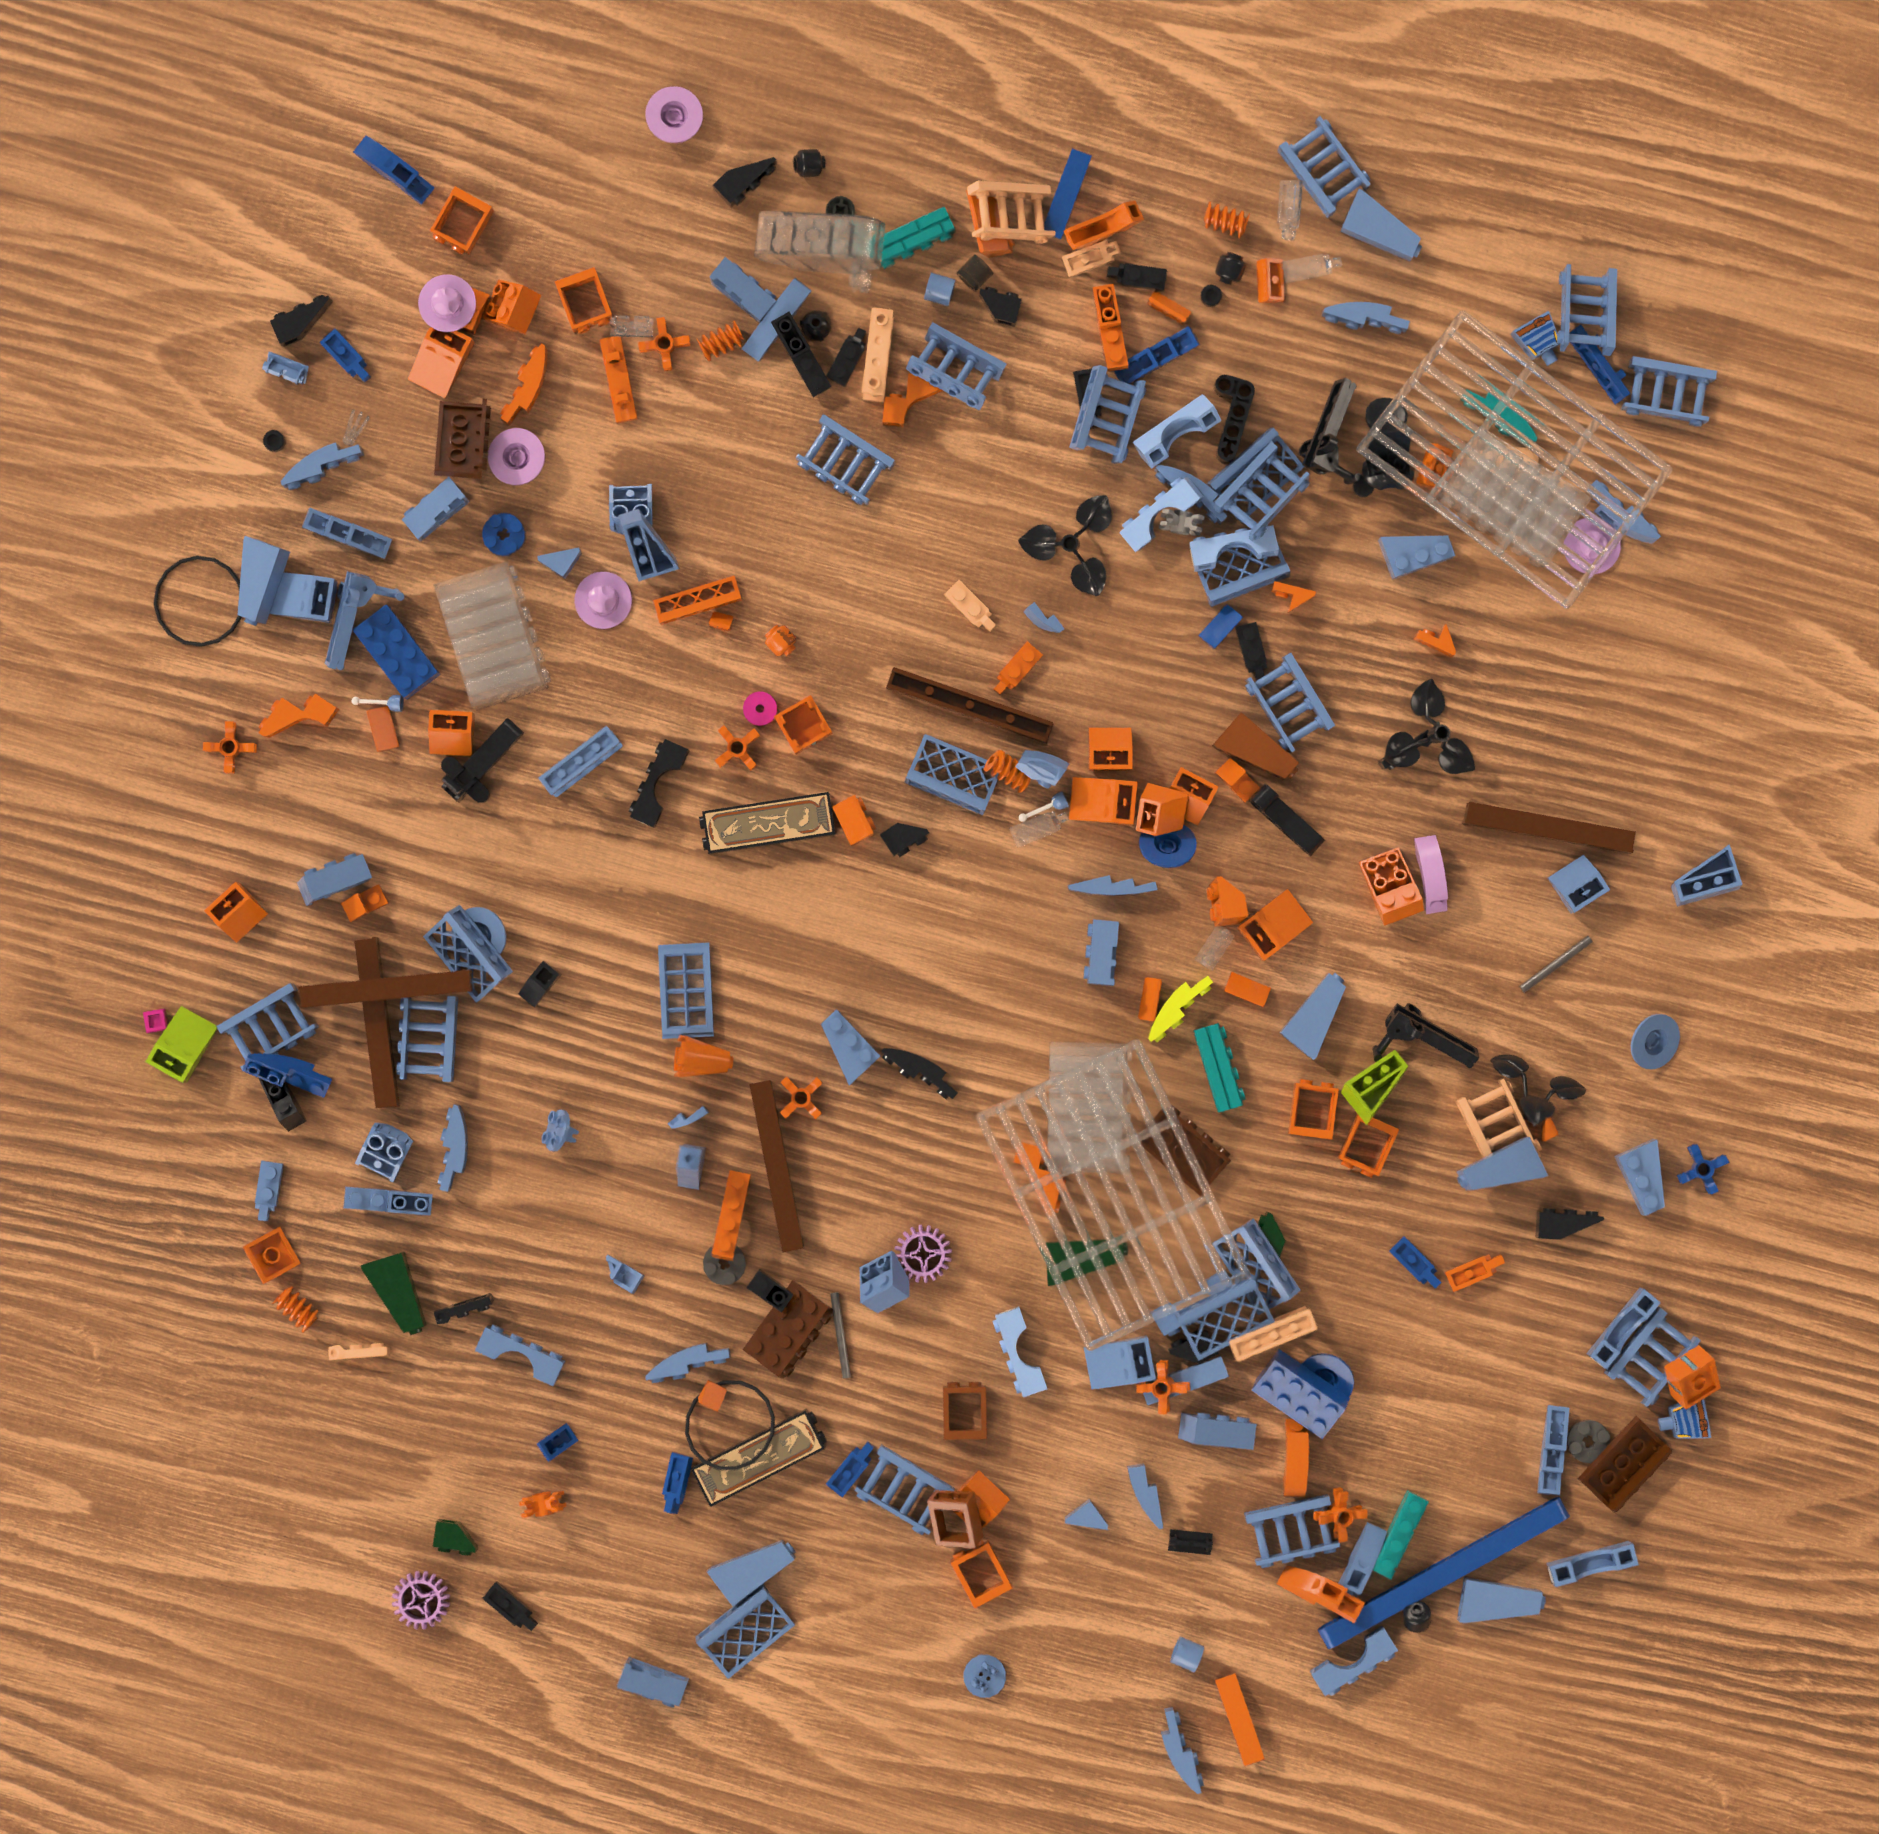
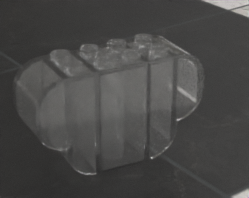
M762 211L759 212L754 257L764 262L786 265L803 271L864 274L868 270L881 268L885 223L875 218L858 215Z

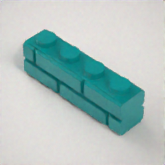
M942 207L868 241L867 245L877 267L883 266L886 269L895 264L894 261L901 257L903 260L914 256V251L922 249V251L932 248L934 246L933 243L938 240L945 242L953 237L952 234L955 233V228L946 208Z
M1219 1023L1193 1030L1217 1112L1243 1106L1242 1101L1246 1100L1243 1089H1238L1236 1080H1239L1237 1068H1232L1230 1060L1233 1059L1231 1048L1225 1046L1224 1039H1227L1224 1026L1220 1027Z
M1409 1490L1406 1491L1387 1530L1373 1571L1389 1579L1393 1578L1395 1574L1394 1569L1398 1567L1414 1534L1413 1530L1417 1528L1429 1503L1427 1499Z

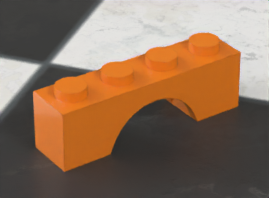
M729 1171L712 1250V1257L729 1261L734 1259L751 1174Z

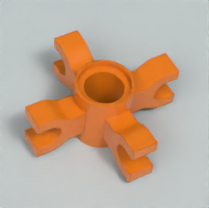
M665 317L656 318L658 335L653 341L638 342L640 353L657 350L662 356L664 371L673 370L670 354L674 351V348L691 346L690 337L686 335L672 338L667 333ZM663 339L670 341V346L666 349L659 347V342Z
M225 721V738L220 743L203 742V751L220 752L225 756L224 773L235 774V757L240 752L257 753V744L239 743L235 739L236 722ZM229 742H233L235 745L232 753H227L225 750V746Z
M723 725L718 732L728 743V750L714 761L721 768L733 757L740 758L750 771L753 770L757 765L747 754V746L756 740L760 734L754 728L742 739L734 738ZM736 742L743 744V751L739 754L733 753L731 749L732 745Z
M787 1076L780 1082L792 1094V1101L780 1112L785 1119L797 1107H804L815 1119L822 1114L811 1102V1094L823 1084L818 1077L806 1088H798ZM800 1091L805 1092L807 1095V1101L804 1104H799L795 1100L796 1094Z
M1160 1360L1156 1363L1158 1379L1155 1382L1137 1383L1136 1391L1137 1393L1152 1392L1159 1400L1158 1414H1168L1170 1412L1169 1395L1171 1393H1188L1191 1388L1190 1382H1174L1168 1376L1169 1360ZM1160 1382L1165 1383L1167 1385V1392H1163L1160 1389Z
M1341 1487L1333 1488L1335 1503H1332L1327 1511H1314V1520L1319 1521L1320 1525L1334 1522L1333 1538H1338L1340 1543L1347 1542L1346 1527L1350 1526L1354 1519H1366L1367 1510L1362 1509L1361 1505L1347 1508L1348 1492H1343Z
M556 1491L552 1495L551 1492H542L522 1498L519 1505H526L527 1510H524L525 1513L521 1514L522 1518L531 1517L534 1513L535 1517H541L563 1511V1507L567 1506L566 1503H560L559 1499L562 1498L561 1495H564V1491Z

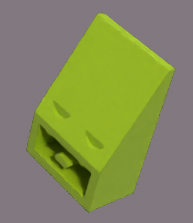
M181 1006L154 1045L146 1063L182 1083H188L216 1033L217 1025Z

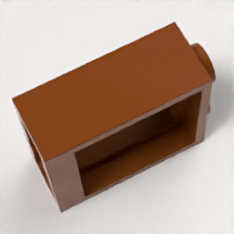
M948 1382L947 1386H943L944 1440L987 1439L986 1385H982V1382H969V1386H960V1382ZM949 1393H981V1428L949 1429Z
M935 1490L927 1503L936 1546L976 1548L984 1536L975 1492ZM942 1509L962 1510L968 1533L947 1532Z

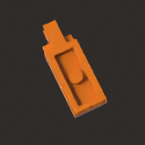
M1027 641L999 673L997 679L1000 682L994 688V691L1001 695L1007 687L1010 690L1016 687L1042 658L1043 654Z
M1487 1254L1445 1271V1275L1452 1291L1456 1292L1493 1276L1497 1272L1495 1267L1504 1264L1505 1261L1501 1254L1493 1258Z

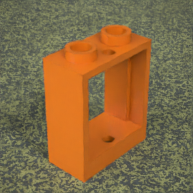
M454 186L430 232L434 235L433 239L443 245L447 242L452 245L451 249L461 255L465 252L470 255L491 218L494 209L492 206ZM457 201L483 214L466 245L441 232Z
M595 267L555 281L574 333L582 334L588 332L590 327L597 324L601 327L609 324L610 320L614 319ZM594 281L606 313L576 324L565 291Z
M1300 1079V1083H1294L1288 1134L1332 1140L1339 1089L1334 1088L1333 1083L1321 1082V1086L1312 1085L1313 1081ZM1300 1089L1331 1093L1326 1130L1295 1126Z
M1357 1114L1338 1155V1159L1342 1160L1341 1165L1350 1169L1356 1166L1361 1169V1174L1370 1178L1373 1177V1174L1379 1176L1399 1129L1375 1118L1371 1119L1368 1123L1369 1126L1389 1135L1374 1168L1346 1156L1360 1122L1364 1123Z
M982 1539L976 1548H972L967 1552L961 1550L952 1555L953 1559L950 1560V1563L974 1608L1013 1589L988 1540L984 1542ZM987 1550L1002 1582L974 1595L959 1564Z

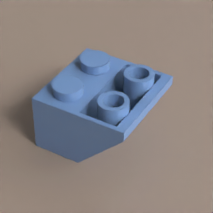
M1584 855L1548 877V880L1570 914L1577 912L1610 890L1599 871Z
M890 1251L859 1267L860 1303L874 1312L879 1313L910 1297L909 1278L895 1252Z

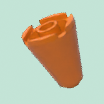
M679 1035L677 1041H680L681 1045L675 1049L674 1071L677 1072L674 1074V1077L727 1073L728 1069H732L734 1057L730 1056V1051L686 1035Z

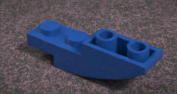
M367 135L353 151L355 155L386 180L388 178L420 205L424 203L435 189V187L419 175L418 171Z
M248 1054L242 1069L243 1072L282 1087L283 1083L286 1082L323 1098L332 1081L331 1078L313 1071L314 1064L276 1054Z

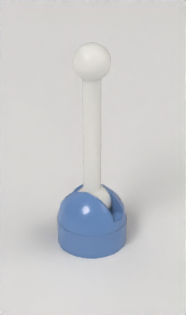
M392 695L388 700H370L353 697L352 703L354 705L359 703L387 705L391 711L402 712L404 698L402 695Z
M1063 791L1056 793L1052 797L1050 804L1027 814H1020L1019 820L1025 822L1027 818L1051 807L1059 810L1069 807Z

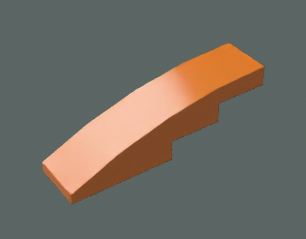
M1236 1674L1215 1680L1244 1766L1265 1760Z

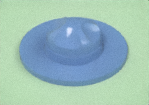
M473 907L465 910L496 951L501 954L506 945V930L498 915L483 907ZM459 938V946L467 949L466 944ZM460 952V956L467 960V954ZM473 955V963L480 964L478 959Z
M1655 1014L1647 1017L1639 1024L1631 1040V1054L1639 1066L1650 1070L1657 1069L1671 1060L1677 1051L1680 1041V1031L1675 1020L1665 1014Z

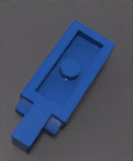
M333 329L319 342L352 377L358 375L364 382L371 378L364 370V367L367 366L364 362L365 360L336 329Z
M1405 1236L1389 1250L1422 1284L1428 1281L1436 1289L1442 1283L1434 1275L1437 1272L1434 1268L1435 1266Z
M867 1441L861 1450L858 1447L852 1450L826 1482V1485L843 1497L869 1465L872 1458L868 1455L874 1446Z
M676 1452L671 1453L662 1492L664 1500H666L664 1512L678 1514L680 1504L684 1501L693 1457Z

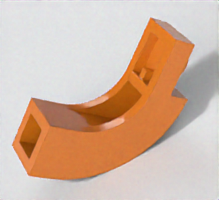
M1286 1419L1283 1493L1284 1497H1305L1308 1479L1309 1433L1307 1428L1295 1420Z

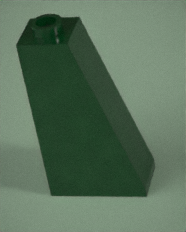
M1122 1238L1045 1242L1047 1285L1053 1286L1124 1261V1256L1128 1255L1127 1243H1123Z
M401 1252L360 1265L363 1273L402 1332H409L410 1335L422 1332V1327L427 1324L405 1253Z

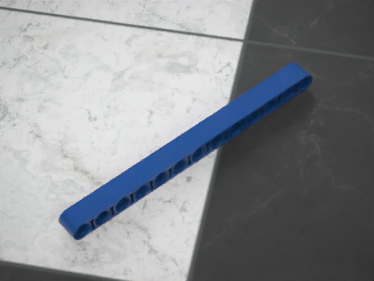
M1555 1497L1364 1602L1365 1604L1355 1623L1339 1616L1319 1627L1318 1632L1327 1649L1334 1648L1398 1613L1406 1606L1416 1603L1563 1522L1570 1515L1561 1498Z

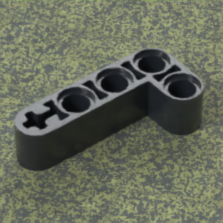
M1221 375L1214 384V391L1217 395L1232 401L1216 456L1221 463L1227 464L1232 462L1236 456L1255 388L1247 380L1230 375ZM1226 381L1229 383L1230 388L1226 391L1221 390L1218 383ZM1247 387L1250 390V395L1247 397L1241 396L1239 389ZM1236 407L1242 408L1244 415L1242 417L1235 416L1233 409ZM1235 428L1238 431V436L1230 437L1227 434V429ZM1227 443H1232L1229 449L1231 454L1228 457H1224V453L1221 451L1225 450Z
M1264 784L1249 802L1311 857L1325 840L1278 798L1279 795L1271 787Z

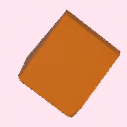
M713 612L709 620V626L729 632L731 631L734 618L731 615Z
M1551 1117L1542 1122L1541 1141L1545 1142L1559 1134Z
M708 1380L698 1396L699 1403L718 1412L727 1389Z

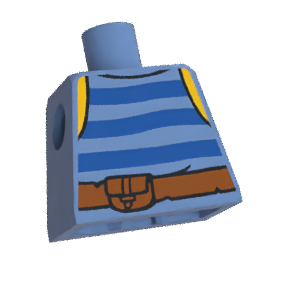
M1549 311L1515 329L1510 334L1530 360L1533 361L1541 356L1546 366L1558 361L1552 350L1559 346V343H1557L1558 334Z
M1704 1399L1687 1410L1679 1403L1668 1407L1669 1417L1658 1419L1660 1431L1672 1429V1435L1675 1438H1712Z

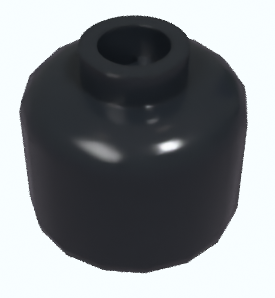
M817 149L799 150L797 155L793 157L794 171L800 177H817L826 166L825 157L821 156Z
M1227 252V255H1221L1215 269V273L1220 276L1219 281L1229 285L1232 282L1241 281L1246 268V263L1243 261L1244 257L1231 252Z
M1417 1601L1404 1608L1403 1623L1409 1631L1421 1633L1429 1628L1431 1624V1610L1426 1603Z

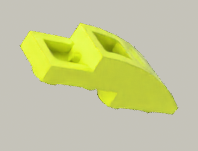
M1209 976L1204 977L1192 988L1184 982L1172 993L1159 1010L1148 1035L1150 1042L1153 1040L1156 1042L1160 1041L1167 1035L1165 1031L1168 1028L1172 1027L1175 1029L1184 1022L1181 1018L1185 1015L1180 1008L1182 1006L1184 1009L1188 1008L1195 1002L1193 998L1200 993L1203 996L1212 989L1210 984L1213 981Z

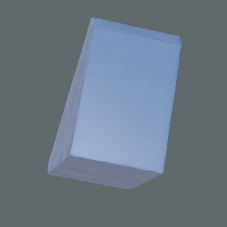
M580 548L540 555L537 558L541 564L566 579L582 553Z
M1090 1499L1065 1516V1524L1108 1530L1107 1522Z

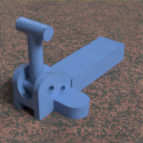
M347 571L345 582H340L337 592L340 602L325 660V665L328 668L344 669V661L357 607L365 606L373 594L396 598L402 601L404 594L399 589L376 586L370 577Z

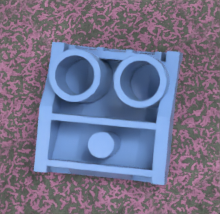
M647 484V486L620 487L609 485L611 531L623 535L624 532L618 515L637 509L641 511L653 527L652 484Z
M1025 749L1015 767L1032 780H1036L1041 786L1050 788L1051 785L1055 786L1069 763L1047 753Z
M375 1122L355 1164L358 1166L361 1164L389 1178V1181L394 1182L413 1140L407 1133L389 1124Z

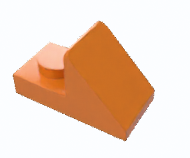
M1274 581L1271 592H1274L1276 597L1287 599L1288 596L1291 597L1288 613L1314 598L1316 591Z
M1447 624L1443 625L1438 638L1434 637L1435 633L1427 629L1417 631L1413 640L1451 658L1455 656L1456 650Z
M1231 758L1215 772L1244 803L1260 789L1246 774L1247 771Z
M380 884L360 894H354L341 904L349 921L353 922L389 904Z

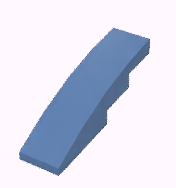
M794 278L742 347V350L758 362L761 361L770 346L778 338L771 321L789 311L792 317H794L812 290Z
M313 508L308 509L302 528L383 559H385L392 541L391 538Z
M1110 875L1068 885V890L1093 895L1118 896L1157 891L1156 882L1134 886L1133 878L1112 883Z
M1221 1356L1168 1374L1174 1382H1190V1391L1229 1377ZM1160 1382V1389L1163 1392H1167V1385L1165 1383ZM1152 1392L1143 1393L1147 1405L1159 1402ZM1171 1393L1169 1395V1398H1172L1183 1393Z
M1547 1406L1539 1467L1538 1494L1560 1495L1561 1474L1563 1473L1564 1454L1567 1447L1568 1407Z

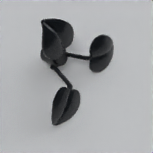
M1099 495L1084 501L1076 512V520L1083 524L1084 527L1074 535H1065L1062 541L1055 542L1057 538L1056 532L1050 526L1042 524L1031 528L1025 535L1019 538L1018 542L1028 555L1042 561L1049 560L1055 556V546H1062L1064 550L1073 552L1081 562L1071 572L1073 585L1082 592L1099 596L1106 583L1105 567L1100 560L1094 557L1086 562L1077 551L1080 547L1078 537L1087 528L1093 532H1101L1108 528L1112 519L1109 499L1106 495Z
M1433 679L1423 682L1416 688L1411 697V709L1417 716L1425 715V719L1433 724L1434 727L1429 729L1427 738L1415 743L1409 733L1398 732L1392 735L1387 742L1385 760L1396 767H1409L1420 758V752L1416 746L1428 741L1432 743L1442 742L1441 748L1443 751L1440 752L1438 760L1445 772L1460 774L1474 771V759L1467 745L1460 739H1449L1450 729L1446 725H1440V722L1430 718L1439 716L1445 708L1444 696Z
M1508 1054L1498 1055L1490 1060L1495 1070L1501 1075L1508 1078L1522 1077L1524 1097L1520 1099V1106L1524 1112L1523 1118L1528 1122H1532L1534 1126L1555 1114V1106L1548 1101L1553 1094L1556 1093L1561 1099L1572 1100L1583 1096L1587 1090L1572 1078L1558 1076L1550 1081V1086L1553 1089L1549 1091L1545 1099L1528 1096L1527 1078L1524 1072L1528 1071L1529 1065L1525 1060Z

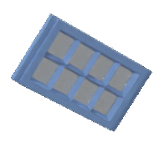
M710 943L658 945L662 1039L678 1038L679 1035H686L691 1038L714 1036Z

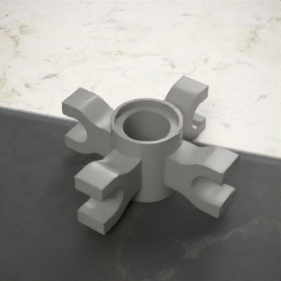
M1163 509L1160 517L1165 518L1166 521H1161L1158 529L1170 530L1172 533L1200 536L1202 528L1198 527L1197 524H1202L1205 516L1193 515V513L1188 511Z

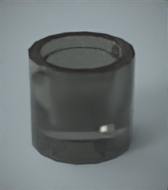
M974 254L956 274L972 291L976 292L993 275V271L980 257Z

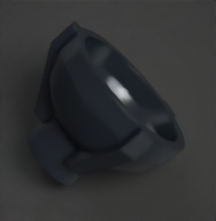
M811 311L800 321L804 335L813 341H824V338L831 331V321L827 312ZM818 320L820 324L815 327L812 325V322Z

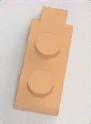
M1105 240L1062 256V261L1068 277L1071 278L1114 261V256L1121 254L1117 241L1108 243Z

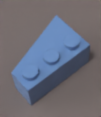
M725 257L709 276L711 285L760 323L776 302V296L768 289L764 291L756 279L750 275L748 277L742 272V268Z
M1093 919L1092 924H1088L1087 936L1091 937V943L1086 945L1085 958H1089V966H1084L1083 979H1087V984L1114 986L1119 922Z

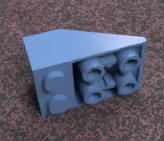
M283 572L269 614L332 623L338 581L334 578Z
M1147 1335L1084 1347L1092 1390L1156 1380Z

